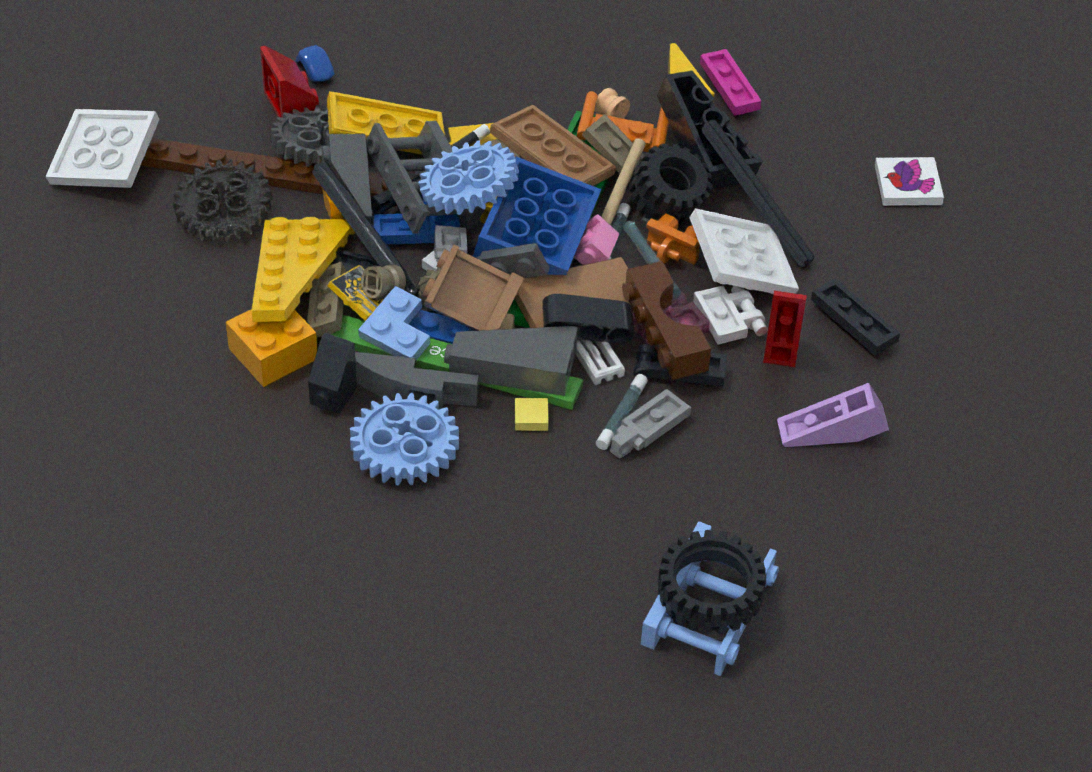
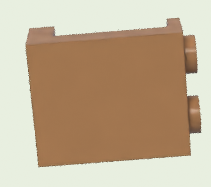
M455 244L451 251L444 249L436 265L441 271L436 280L429 279L422 293L423 296L427 297L424 306L475 331L499 330L524 278L513 272L509 275L459 250L460 247Z

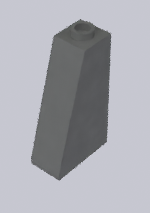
M560 326L456 332L453 344H447L444 363L449 364V372L479 375V382L565 396L577 350L578 327Z

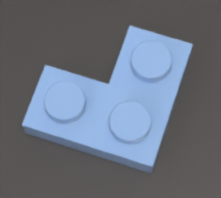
M395 286L358 329L359 337L393 356L416 358L417 360L431 343L428 334L409 325L411 320L421 310L422 299Z

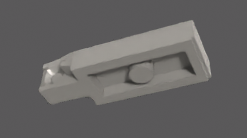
M435 225L434 252L436 262L439 261L444 249L451 251L454 244L460 247L459 250L467 253L466 228Z
M668 389L664 390L622 420L621 426L617 429V435L611 438L610 452L620 459L631 453L633 448L636 450L645 448L690 416L691 407Z

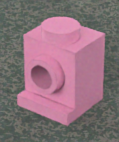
M595 215L588 221L574 258L582 265L608 260L619 233L601 216Z

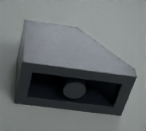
M328 333L323 334L308 380L310 404L338 414L342 411L357 388L354 342Z

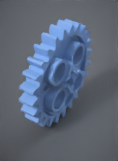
M476 141L473 146L469 147V144L466 142L461 149L453 146V152H441V159L432 158L433 165H425L426 172L420 174L421 181L418 183L424 202L427 201L429 208L435 207L436 212L444 209L446 214L456 209L457 214L460 215L464 209H468L470 213H473L477 206L486 209L485 203L487 202L496 204L497 196L506 197L505 190L513 189V182L518 181L517 173H519L514 153H510L508 147L502 148L501 143L492 146V142L488 141L481 146L480 141Z
M396 393L395 400L393 401L387 396H383V404L380 405L372 401L371 410L362 408L361 417H355L354 427L350 428V448L353 451L354 461H360L361 470L369 468L371 478L379 473L382 474L383 483L388 481L390 477L395 478L396 485L401 483L402 478H407L410 485H413L415 477H419L423 482H427L428 473L438 477L439 467L443 469L449 468V460H455L456 450L459 449V427L455 426V417L448 416L447 407L439 409V401L437 400L427 404V396L425 395L419 401L414 400L413 393H410L407 399H402L400 393Z

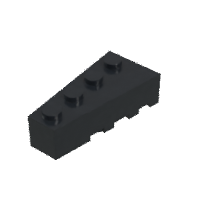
M693 70L666 75L657 94L658 100L681 149L684 147L690 149V153L701 157V163H706L708 167L706 172L711 173L712 176L710 181L712 189L740 183L702 132L704 124L711 120L717 121L756 175L763 163L762 159L757 153L753 155L747 147L748 141L741 133L737 134L729 124L731 119L725 111L721 112L713 103L714 97Z

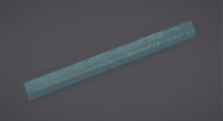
M633 221L626 222L623 228L646 263L659 262V258ZM675 282L672 299H676L681 295V290Z

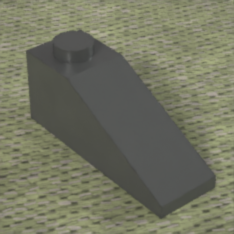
M329 134L327 146H322V162L328 163L371 222L372 209L366 134Z

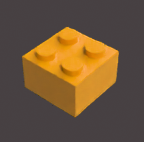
M252 309L226 321L230 351L263 387L315 360L318 351L316 332L296 310L292 312L286 321L252 322Z

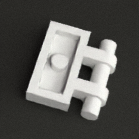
M724 286L694 292L693 302L717 344L746 338L748 327L754 330L757 336H762L768 331L764 315L753 305L754 298L743 287L733 286L731 289L732 293L730 294L727 293Z

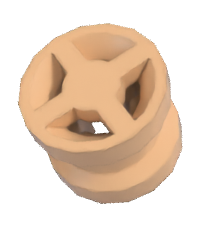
M607 88L598 95L595 112L601 115L606 114L607 116L624 119L630 109V101L624 96L618 97L617 92L612 88Z

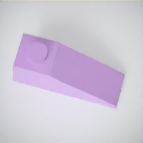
M869 383L777 419L784 447L859 442L889 430L883 405Z

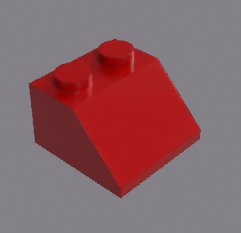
M261 46L260 55L264 93L277 116L283 118L284 112L292 114L293 109L303 112L305 107L310 111H314L316 105H319V98L316 90L310 88L306 73L300 71L292 59L267 46Z

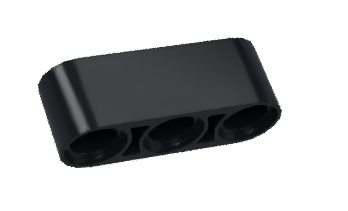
M551 294L542 300L543 327L575 326L578 327L577 339L625 343L634 338L633 309L628 302L568 294Z

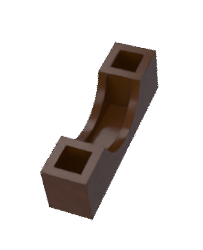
M659 261L627 269L626 283L622 284L624 298L627 302H631L636 321L639 324H643L649 345H654L661 367L667 369L672 380L709 371L711 347L700 327L678 323L670 319L663 312L672 305L674 281L664 263Z

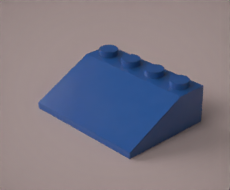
M516 156L515 159L519 169V173H517L518 181L513 182V189L505 190L506 197L497 196V203L493 204L478 237L473 257L480 256L482 251L536 243L550 267L547 275H567L601 189Z

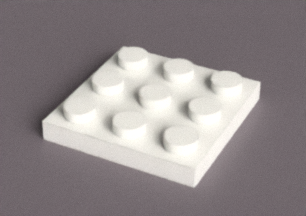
M75 109L46 174L49 184L131 188L159 122L156 111Z
M695 208L689 218L714 282L771 294L774 293V290L797 293L799 287L779 239L770 225Z

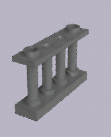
M426 121L418 137L388 138L381 124L374 123L366 139L367 152L373 159L412 233L419 232L426 217L456 215V209L446 214L444 209L436 212L435 207L429 208L428 204H424L419 195L421 194L419 183L412 182L407 173L411 171H425V165H433L432 158L441 159V152L443 151L447 153L453 152L437 121ZM419 149L425 159L400 160L395 150ZM477 206L473 213H470L468 209H464L457 216L464 228L475 229L485 209Z

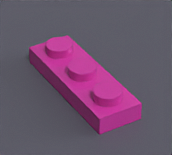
M727 49L700 56V65L734 116L761 109V99Z

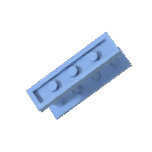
M698 521L693 532L699 531L700 536L704 537L705 530H711V526ZM770 548L764 560V565L766 568V585L772 587L777 578L779 567L775 565L777 551ZM701 561L690 563L680 569L676 577L678 586L684 592L688 585L693 587L697 584L722 595L737 599L746 591L744 587L700 571L701 567L699 565ZM716 561V562H718V563H721V564H724V565H726V566H729V565H727V564H725V563H723V562ZM658 595L643 622L641 645L654 650L660 637L666 639L667 636L717 655L714 674L721 676L727 664H734L740 649V645L737 643L746 626L741 622L740 629L732 631L728 625L727 628L729 630L723 642L673 623V618L666 613V606L662 607L660 595Z

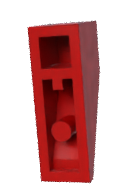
M774 290L763 363L795 367L807 295Z

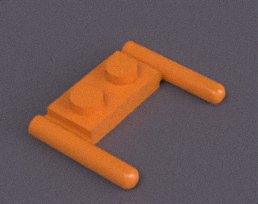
M593 91L588 92L585 98L577 131V138L580 140H586L582 134L603 116L596 114V117H593L598 98L597 94ZM662 107L657 128H654V124L608 116L632 143L637 138L645 141L646 145L643 152H649V149L654 146L659 147L660 144L666 143L669 122Z

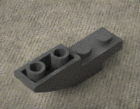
M355 352L357 383L381 397L387 396L391 401L395 400L396 393H400L402 399H407L409 394L413 393L414 400L417 401L425 395L427 396V404L436 400L439 401V409L443 408L444 403L477 407L479 375L416 368V358Z

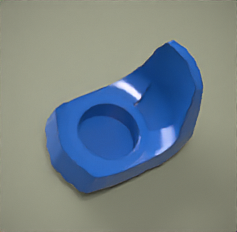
M314 45L299 51L295 61L296 63L301 61L311 82H324L335 74L329 57L321 47Z

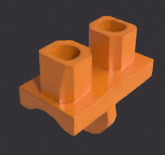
M667 213L658 221L652 218L646 224V228L649 230L647 244L651 245V250L657 252V262L662 261L666 264L671 258L675 261L682 259L693 265L696 264L699 260L700 244L693 225L689 226L683 233L677 230L678 220Z

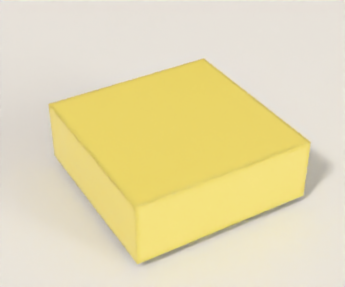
M515 398V431H548V398Z

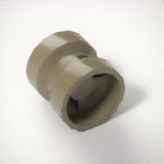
M397 265L373 266L364 270L361 286L366 296L381 298L387 296L395 286L404 290L406 277L404 271Z

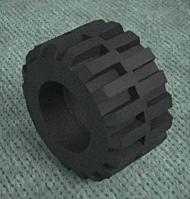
M660 144L659 147L654 146L649 152H646L630 179L629 192L632 193L630 197L632 203H637L636 209L640 213L644 212L646 214L645 218L648 220L653 218L658 221L667 213L678 220V225H685L687 221H691L689 217L695 208L700 209L712 190V184L710 183L712 176L711 173L706 172L708 169L706 163H701V157L690 153V149L686 147L681 149L677 144H672L670 147L667 144ZM665 182L672 184L676 189L670 187Z

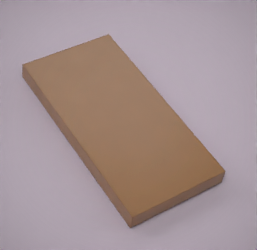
M534 105L491 124L490 133L529 162L591 186L615 175L616 166Z
M622 257L569 268L567 275H544L524 278L514 299L530 328L543 327L542 300L551 294H568L627 302L623 295L622 284L626 283L628 267Z

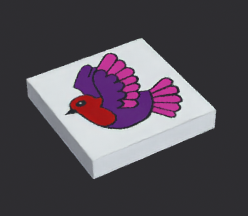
M934 157L876 158L875 170L883 206L943 204L944 196Z

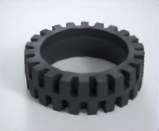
M705 530L704 537H701L699 531L691 532L690 539L684 535L678 538L677 544L673 542L668 547V551L664 552L658 575V595H660L662 607L666 606V613L670 617L676 615V622L682 626L688 621L689 630L696 632L698 626H703V634H711L712 628H716L718 634H725L728 625L732 631L740 629L741 622L746 626L751 622L752 616L755 617L757 615L765 593L766 568L764 562L761 563L759 553L757 551L752 553V545L746 542L741 546L740 537L734 535L731 540H728V532L720 531L718 537H714L713 530ZM703 560L719 561L735 568L745 578L747 589L742 596L734 601L720 604L705 603L688 596L678 586L676 577L680 569L690 563Z

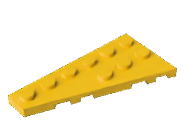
M275 217L271 220H265L252 304V322L286 321L299 305L300 296L303 292L308 293L312 288L314 278L319 279L336 258L337 249L347 244L348 235L355 234L346 219L305 217L301 220H288L284 217Z

